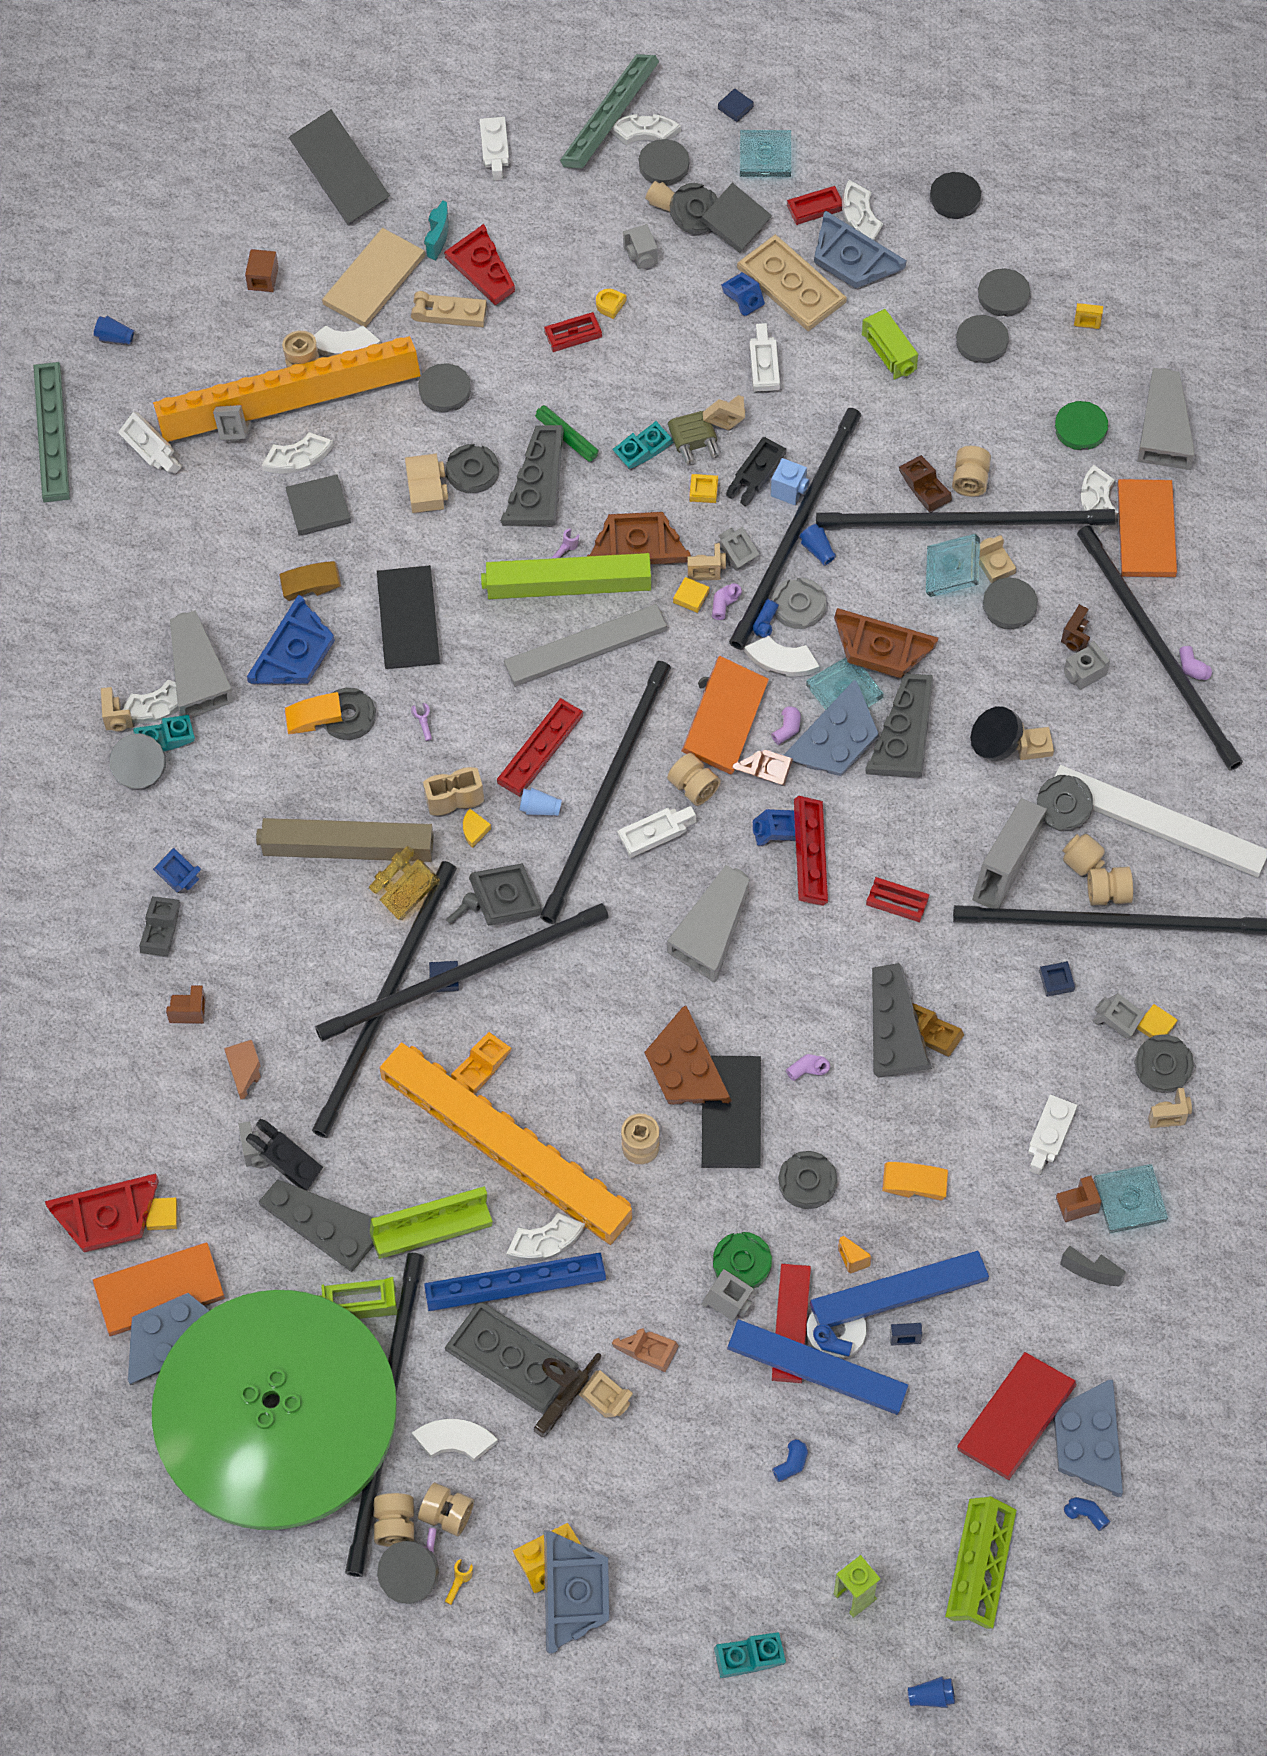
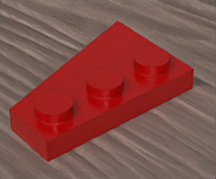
M484 224L444 252L445 259L495 306L515 292V285L504 263L501 261Z

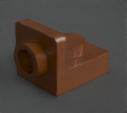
M1080 604L1066 624L1061 643L1065 644L1072 651H1081L1088 647L1090 642V636L1084 634L1090 621L1086 620L1089 609Z

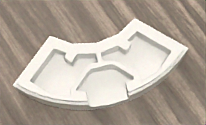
M635 114L617 120L610 132L625 145H629L639 140H671L681 132V125L660 115L637 116Z
M849 180L842 196V210L846 223L875 240L883 223L874 216L870 209L869 199L871 192Z
M325 326L314 334L318 353L327 357L342 354L345 351L365 348L372 344H381V341L364 326L346 332L336 331Z
M308 432L301 441L286 446L273 444L262 464V468L267 472L281 474L308 469L328 455L334 446L333 440Z
M1095 465L1089 469L1082 484V510L1115 509L1109 499V491L1114 485V479ZM1115 509V519H1116L1117 516H1118V511ZM1109 525L1091 526L1101 534Z
M767 636L745 646L744 652L756 665L768 672L771 670L786 674L789 677H799L819 671L820 666L806 645L797 648L784 647L775 643L770 636Z
M167 680L160 689L149 694L139 695L131 693L123 710H130L133 723L154 722L178 711L176 682Z
M557 1213L553 1220L542 1228L532 1230L518 1228L506 1255L514 1260L529 1262L546 1260L557 1256L577 1241L585 1228V1223Z
M460 1419L434 1421L412 1432L413 1438L431 1459L441 1453L457 1452L466 1455L475 1462L498 1443L497 1438L485 1428L473 1422Z

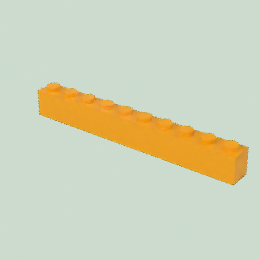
M399 337L385 343L372 344L365 348L345 351L342 354L330 357H321L315 361L303 364H294L288 368L267 371L264 374L244 377L237 381L217 384L210 388L190 391L187 394L175 397H166L153 402L161 435L169 442L217 429L213 414L215 407L241 405L245 421L420 377L421 374L416 349L411 337Z
M401 1042L379 1067L383 1081L570 1217L585 1223V1228L610 1246L632 1220L631 1204L620 1195L614 1196L607 1191L608 1188L602 1181L597 1178L592 1180L586 1176L584 1170L573 1161L568 1163L561 1157L560 1152L549 1144L545 1146L538 1141V1137L528 1128L521 1129L514 1124L515 1121L509 1114L504 1111L499 1113L492 1108L491 1102L484 1096H476L470 1092L469 1087L458 1078L454 1080L449 1077L446 1070L436 1062L431 1064L424 1059L423 1053L416 1047L410 1046L409 1048Z

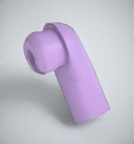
M732 583L714 594L712 618L716 620L725 619L726 607L735 602L742 593V589L738 584Z
M1183 646L1179 649L1182 670L1186 675L1197 680H1207L1211 677V667L1194 658L1191 646Z
M788 706L783 709V726L771 733V737L777 745H780L799 732L801 714L797 708Z
M806 1054L785 1071L788 1077L795 1081L804 1073L815 1075L827 1073L830 1070V1062L822 1056Z

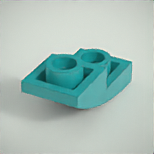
M442 200L437 208L431 211L428 219L431 231L427 233L424 240L427 257L435 261L440 255L448 235L447 202Z
M655 421L637 436L634 433L629 435L612 450L627 468L631 469L652 459L674 442L661 425Z
M189 715L162 718L159 725L133 729V734H145L154 738L162 746L164 752L195 741Z
M779 1632L749 1636L747 1640L717 1644L714 1647L720 1679L762 1671L786 1663Z

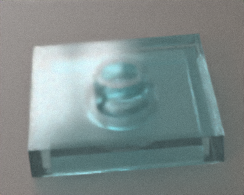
M740 130V177H791V130Z
M976 533L927 546L926 594L929 597L979 585L980 537Z
M846 657L806 680V686L825 710L854 680L860 687L867 707L881 700L884 694L863 667L848 663Z
M1152 1164L1094 1176L1093 1180L1101 1199V1207L1109 1234L1167 1222L1168 1216Z

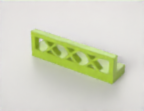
M485 1186L372 1218L370 1235L378 1259L492 1227L493 1221L486 1205L487 1191Z
M991 1496L969 1499L945 1616L952 1621L970 1620L986 1629L994 1627L1017 1511ZM998 1511L1005 1514L1001 1528H999L996 1521ZM993 1540H995L998 1548L997 1555L994 1558L990 1550ZM988 1569L992 1577L989 1587H987L984 1580L985 1572ZM982 1599L986 1607L984 1617L977 1614L979 1601Z

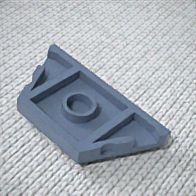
M824 212L814 256L815 264L854 288L874 282L906 267L907 260L829 212Z
M855 680L783 756L792 758V762L806 765L807 768L825 770L829 774L842 776L879 737L860 687Z
M189 1293L132 1317L128 1382L130 1385L159 1373L169 1351L180 1336L196 1320L209 1312L205 1306Z
M1107 1380L1065 1402L1054 1416L1058 1471L1070 1477H1078L1086 1484L1093 1487L1097 1485L1112 1492V1495L1116 1497H1122L1123 1487L1113 1380Z
M544 1530L546 1651L548 1653H555L560 1646L572 1639L577 1640L584 1636L591 1628H597L609 1621L608 1557L550 1530Z

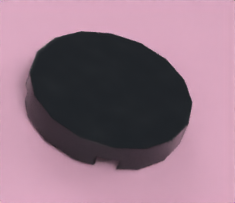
M950 172L935 179L931 185L929 199L938 214L947 218L959 219L963 218L964 215H971L977 210L980 205L981 189L979 183L973 177L961 172Z
M995 706L983 712L975 721L970 735L971 746L975 753L991 761H1001L1008 758L1016 751L1019 746L1017 743L1019 737L1023 735L1021 719L1015 712L1004 706Z

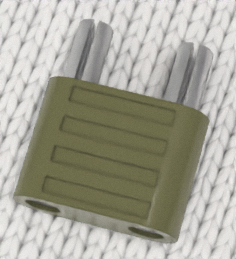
M703 411L676 417L668 422L667 425L676 449L679 453H682L685 464L689 465V461L690 464L694 462L691 450L706 446L711 458L720 455L716 445L718 439L713 425L703 421Z

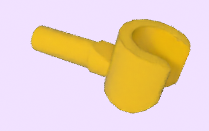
M459 1559L454 1565L455 1579L444 1601L449 1605H452L462 1584L472 1578V1564L468 1572L461 1573L458 1571L461 1567L462 1559Z

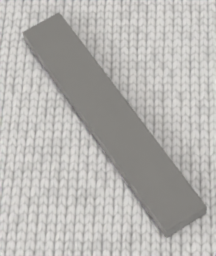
M655 604L505 659L504 665L515 687L667 631V625Z

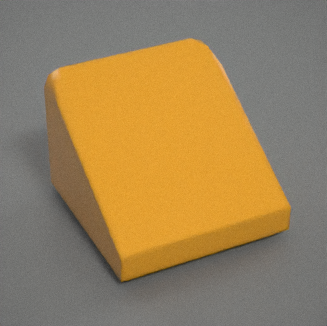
M845 1236L840 1237L838 1251L848 1273L851 1274L869 1267L871 1255Z

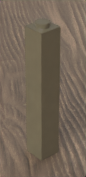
M263 818L262 829L258 828L256 833V844L261 845L263 856L432 862L434 841L432 824Z

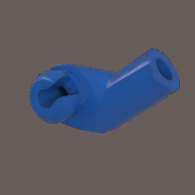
M768 598L753 625L754 633L762 638L771 635L772 626L769 624L779 607L778 603Z
M820 1324L814 1328L813 1337L821 1350L850 1357L853 1342L838 1339L833 1330L826 1324Z
M798 1439L790 1441L787 1446L789 1449L787 1461L772 1468V1472L778 1482L804 1469L808 1449L802 1441Z
M1074 1497L1069 1499V1503L1064 1506V1513L1070 1519H1075L1079 1515L1086 1516L1098 1531L1104 1529L1111 1522L1092 1500Z

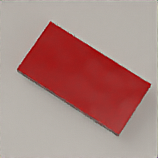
M1024 1352L957 1445L958 1451L1005 1479L1010 1480L1076 1387V1380Z

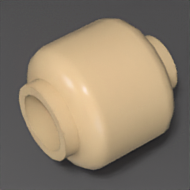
M1076 834L1062 850L1065 853L1063 861L1080 876L1088 874V869L1101 868L1105 863L1101 859L1105 849L1088 834H1083L1082 836Z

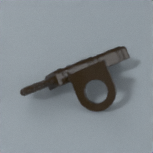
M600 1353L595 1354L583 1371L579 1369L577 1372L555 1358L544 1360L542 1363L544 1373L561 1385V1389L555 1401L535 1425L534 1432L543 1438L554 1427L557 1420L561 1418L564 1411L572 1404L575 1397L588 1382L589 1373L601 1359ZM550 1365L558 1367L563 1372V1375L555 1373L550 1368Z

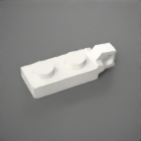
M505 117L480 119L485 168L492 167L493 181L503 180L502 166H508L509 164Z
M767 323L756 324V338L750 339L749 345L753 392L780 390L776 340H774V337L768 338Z
M133 412L118 433L149 465L155 466L160 470L163 467L167 472L170 471L176 474L182 465L176 458L171 456L174 453L171 445L139 413Z
M691 806L678 812L676 809L669 810V808H666L617 831L618 837L629 857L632 858L686 832L687 827L696 823V814Z
M1053 1095L1049 1096L1029 1145L1028 1154L1034 1155L1030 1165V1172L1041 1175L1045 1162L1053 1163L1054 1159H1057L1076 1112V1104Z

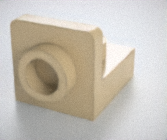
M737 395L729 403L718 399L703 411V421L730 430L745 418L744 397Z
M1001 535L995 538H987L977 547L976 560L991 584L998 579L1007 578L1016 573L1015 565L1003 548L1004 539Z
M714 543V556L697 555L687 557L688 578L692 580H720V569H726V554L720 553V543Z
M112 687L101 688L102 718L106 731H123L126 728H133L130 710H121L120 698L114 697Z
M1023 725V735L1019 737L1017 742L1019 746L1016 749L1018 750L1020 760L1052 757L1054 749L1049 727L1024 730Z
M1184 1088L1177 1089L1175 1104L1160 1102L1155 1106H1151L1148 1116L1150 1128L1185 1125L1188 1114H1192V1104L1190 1097H1185Z

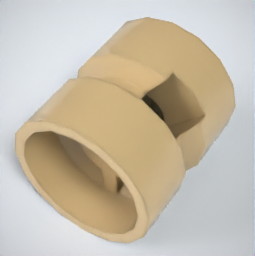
M298 330L291 332L284 338L282 347L286 368L294 364L315 361L319 358L315 336L310 332Z
M964 446L957 451L956 471L953 475L952 488L958 494L974 497L986 492L991 455L986 449L979 446Z
M688 753L681 757L670 769L667 776L668 781L678 790L686 791L685 797L695 806H699L711 798L721 782L720 778L709 768L704 769L703 762L693 753Z
M1114 867L1111 872H1108L1105 868L1088 869L1087 886L1091 906L1107 905L1109 900H1112L1115 904L1132 903L1133 881L1130 867Z
M637 1113L631 1115L622 1125V1151L630 1162L635 1164L649 1163L656 1158L659 1152V1126L647 1114Z
M434 1482L423 1499L418 1519L432 1526L441 1524L442 1530L458 1537L463 1532L470 1518L474 1499L461 1493L451 1495L449 1488ZM449 1504H451V1505H453V1506H452V1508H451V1510H450V1512H449V1515H448V1517H447V1516H445V1514H446V1512H447V1509H448V1507H449Z
M388 1493L374 1498V1517L379 1520L374 1524V1542L377 1545L390 1547L398 1542L414 1541V1523L410 1521L414 1516V1497L401 1493Z

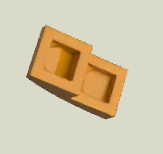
M338 692L308 698L286 707L285 715L288 735L316 731L315 725L342 722Z
M488 1032L471 1049L470 1056L451 1074V1078L462 1080L469 1087V1091L475 1095L500 1067L511 1052V1047Z
M886 1162L884 1164L882 1191L908 1198L916 1194L941 1201L946 1198L948 1169L914 1163Z

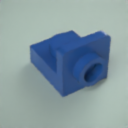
M743 272L721 284L723 293L738 303L740 313L744 316L765 304L759 283Z
M766 809L752 822L753 833L758 846H764L770 840H796L794 810Z

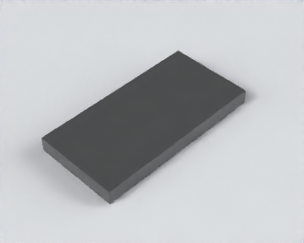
M332 109L289 137V140L347 225L390 197Z
M479 1302L475 1305L445 1346V1351L543 1415L555 1401L561 1389V1385L544 1373L542 1369L544 1360L555 1358L575 1372L579 1368L578 1363L484 1302ZM550 1365V1368L555 1373L563 1375V1372L558 1367Z

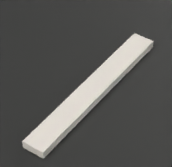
M1060 765L1055 776H1075L1086 783L1093 796L1092 810L1257 878L1267 860V849L1075 770Z

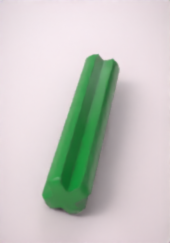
M543 405L537 409L535 417L544 425H562L564 430L563 441L588 462L597 458L599 450L550 408Z

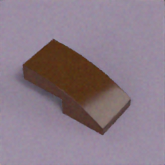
M922 455L899 466V471L906 483L929 512L952 501L951 492L937 479L936 470Z

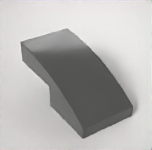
M152 896L145 916L146 926L139 945L140 953L168 957L177 924L180 900Z
M1071 1246L1063 1253L1060 1263L1061 1266L1082 1278L1108 1286L1119 1287L1126 1273L1102 1254L1094 1263Z

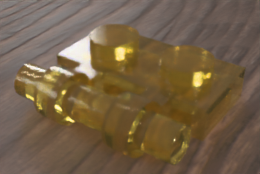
M406 846L401 853L397 852L391 858L392 862L384 871L380 870L374 876L375 880L368 886L375 894L382 888L387 891L380 898V901L398 920H403L440 881L436 874L422 860L417 859L411 866L409 860L415 852L409 846ZM401 869L404 874L394 884L391 879Z

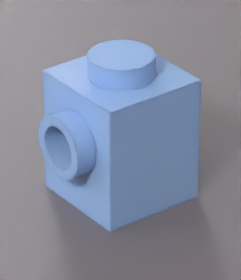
M782 458L771 479V497L796 505L801 494H805L809 485V479L806 478L807 467Z

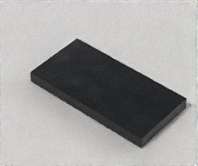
M431 565L377 570L385 669L440 664Z
M711 1056L732 1101L722 1103L721 1100H708L702 1103L701 1168H760L761 1056Z

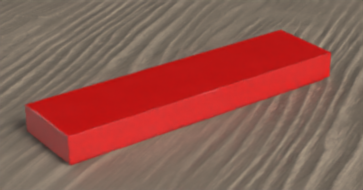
M560 698L499 775L497 784L521 797L523 789L528 788L581 720L583 711Z
M798 795L794 799L799 901L824 906L828 903L823 801Z
M781 1263L775 1333L805 1345L811 1266ZM774 1367L772 1368L771 1381L802 1384V1378Z

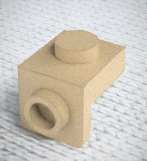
M601 1370L595 1371L578 1395L607 1418L622 1415L629 1407L630 1402L628 1400L633 1393L629 1389H621Z

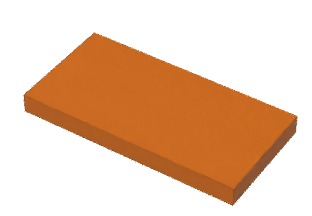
M1118 479L1121 576L1176 577L1177 564L1172 480Z
M719 656L715 661L681 752L685 754L693 753L700 761L731 775L735 770L732 768L733 764L739 760L769 679Z
M207 1242L92 1279L109 1336L131 1330L133 1316L186 1293L193 1296L203 1306L225 1299Z

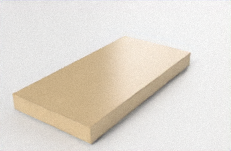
M382 228L323 297V305L366 328L425 257V250Z
M776 234L737 263V269L757 281L760 289L807 331H810L846 303L847 297Z

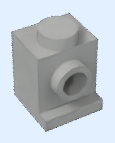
M648 224L623 231V248L625 251L627 250L629 259L635 261L638 269H645L658 264V248Z
M1093 641L1089 643L1088 647L1066 659L1064 673L1069 682L1075 683L1079 690L1107 675L1110 660Z
M723 1269L701 1305L704 1307L709 1305L734 1321L737 1315L743 1317L751 1306L752 1302L748 1298L754 1289Z

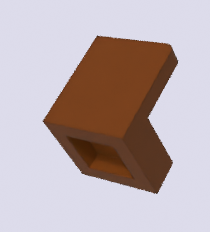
M250 250L245 272L248 290L274 292L279 268L276 251Z
M191 985L190 995L171 996L170 1006L166 1008L169 1023L204 1024L206 996L203 985Z
M1092 1176L1080 1178L1077 1188L1060 1192L1056 1195V1200L1065 1222L1099 1213L1101 1199Z

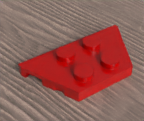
M155 1173L45 1201V1205L85 1253L142 1238L159 1179Z

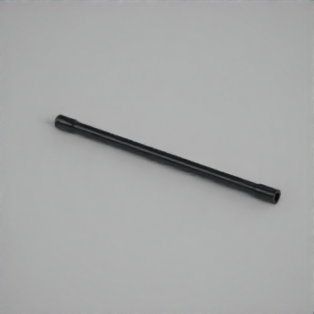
M848 408L838 426V431L742 620L739 621L729 640L732 647L739 650L744 649L759 613L769 597L844 446L861 418V413L857 409Z
M1115 509L846 514L840 512H817L816 524L819 528L823 529L893 526L1115 525Z
M1090 525L1084 526L1077 532V536L1088 553L1097 562L1213 742L1217 753L1228 770L1237 769L1242 765L1243 760L1232 743L1225 737L1104 550L1103 544Z
M656 661L645 691L554 890L549 895L541 912L540 918L546 923L555 924L575 875L657 695L663 688L669 675L671 666L664 661Z
M447 861L441 862L432 880L431 888L376 1001L396 993L431 918L457 870L456 866ZM386 1013L365 1022L330 1097L312 1128V1132L317 1136L328 1138L338 1117L339 1109Z
M603 903L597 904L579 912L576 916L343 1016H337L315 1026L316 1033L321 1042L328 1040L354 1026L574 931L604 921L609 918L608 912Z
M954 905L953 922L960 923L995 922L1239 932L1242 934L1267 935V918L1197 917L982 908L980 906Z
M408 1253L402 1278V1291L388 1357L396 1387V1395L417 1287L420 1283L425 1258L418 1253ZM383 1463L372 1480L362 1490L353 1542L349 1549L345 1574L349 1576L363 1577L368 1554V1540L374 1515V1498L378 1494Z

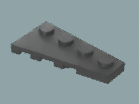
M562 425L535 426L525 453L524 464L519 469L515 488L510 493L506 512H503L500 520L502 526L555 525L564 434Z
M904 674L894 698L891 712L884 722V729L880 738L877 739L874 753L865 768L866 774L922 777L933 675Z
M900 963L873 967L874 1074L879 1078L932 1069L925 1050V1041L919 1029V1020L912 1005V996L903 967Z
M279 1179L259 1200L261 1207L350 1272L357 1267L374 1246L370 1235V1223L374 1217Z

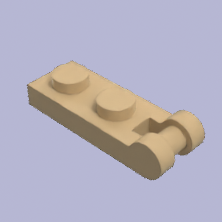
M417 291L414 294L413 302L415 307L412 308L411 318L415 321L484 327L487 300L429 295L424 291ZM425 307H431L433 309L426 310Z

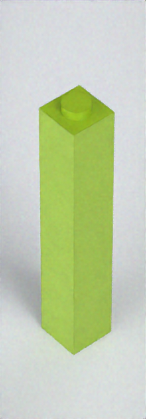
M649 553L486 562V573H481L482 589H487L488 600L651 591Z

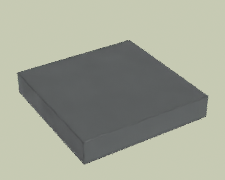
M732 182L701 217L700 221L737 252L741 253L770 220L772 215Z
M338 474L285 487L299 536L351 523Z
M523 863L472 872L470 874L469 880L488 926L540 916L542 909Z

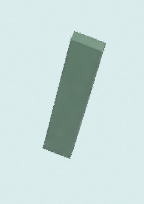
M635 55L560 159L563 167L583 168L659 63L656 55Z
M60 362L35 364L33 368L43 503L70 500Z

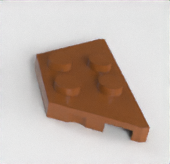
M663 512L609 514L604 523L603 530L595 540V546L587 557L649 553L650 564L688 563L687 557H691V553L684 548L680 542L679 535L675 529L670 527L669 520Z
M839 608L836 609L834 616L848 663L898 678H902L904 674L908 673L936 647L939 638Z
M687 1006L682 1007L644 1052L668 1104H683L685 1102L701 1104L708 1100H721L722 1103L731 1102L732 1100Z

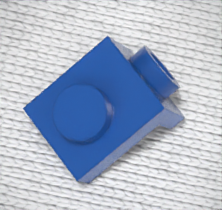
M172 848L153 870L177 893L183 888L188 891L199 880L196 875L201 868L198 865L193 867L175 848Z

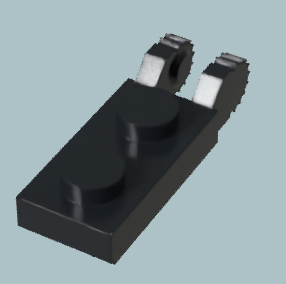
M762 437L735 474V479L728 487L726 496L731 499L734 498L741 485L744 484L748 488L743 493L740 504L748 506L754 498L756 491L758 492L781 459L786 455L787 448L766 437Z
M260 1118L256 1126L271 1139L266 1144L257 1135L250 1133L246 1137V1141L260 1153L259 1155L293 1184L307 1191L323 1166L268 1121Z

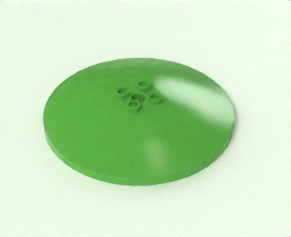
M267 1290L245 1294L228 1300L201 1316L180 1336L169 1351L156 1380L152 1401V1429L159 1456L176 1486L190 1501L211 1516L226 1523L257 1530H280L307 1525L336 1512L349 1503L366 1487L382 1465L394 1435L397 1416V1396L393 1374L388 1359L372 1332L361 1320L340 1305L317 1295L294 1290ZM270 1394L280 1397L279 1404L274 1408H267L263 1405L265 1397Z

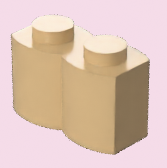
M437 453L405 457L412 513L444 509L443 501L448 500L447 485H441L440 478L445 477L443 461L438 462Z
M462 768L451 775H434L423 781L425 799L430 815H445L456 808H472L484 801L483 785L478 768Z

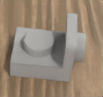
M242 406L215 407L213 414L220 440L230 439L232 441L246 439L252 425L250 420L245 421Z
M731 527L718 535L720 541L717 543H720V547L735 570L760 555L743 527L736 531Z
M1117 993L1109 998L1104 997L1095 1008L1097 1014L1093 1022L1099 1024L1104 1021L1127 1039L1132 1036L1145 1014Z
M250 1121L238 1123L246 1167L253 1166L259 1168L267 1166L269 1163L246 1141V1137L250 1133L259 1137L258 1131H252Z

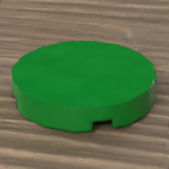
M1075 401L1066 404L1056 415L1055 430L1057 438L1065 446L1074 450H1081V448H1088L1089 450L1097 447L1103 442L1108 431V419L1105 412L1099 406L1087 401Z
M753 1233L729 1234L718 1242L713 1252V1269L717 1278L724 1269L754 1289L766 1281L771 1272L772 1256L769 1246L761 1237Z

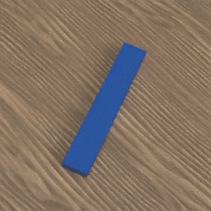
M977 1250L811 1299L810 1307L817 1325L826 1324L829 1327H834L988 1281L989 1275Z
M599 1252L424 1283L428 1311L604 1281L606 1280L602 1255Z
M739 1319L727 1347V1350L896 1415L900 1411L908 1388V1384Z

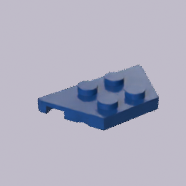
M298 595L250 670L247 675L248 683L308 684L335 641L334 635L327 626L321 623L319 616L306 605L305 599L302 596Z

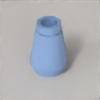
M532 787L531 790L523 789L519 811L526 812L525 815L558 816L562 800Z

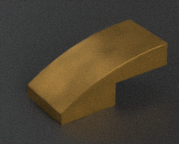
M335 561L305 565L279 574L283 597L288 601L295 599L298 595L303 596L314 592L318 596L341 587L338 567Z
M912 1003L919 1020L918 1025L925 1045L949 1057L964 1036L962 1028L937 1018L934 1011Z

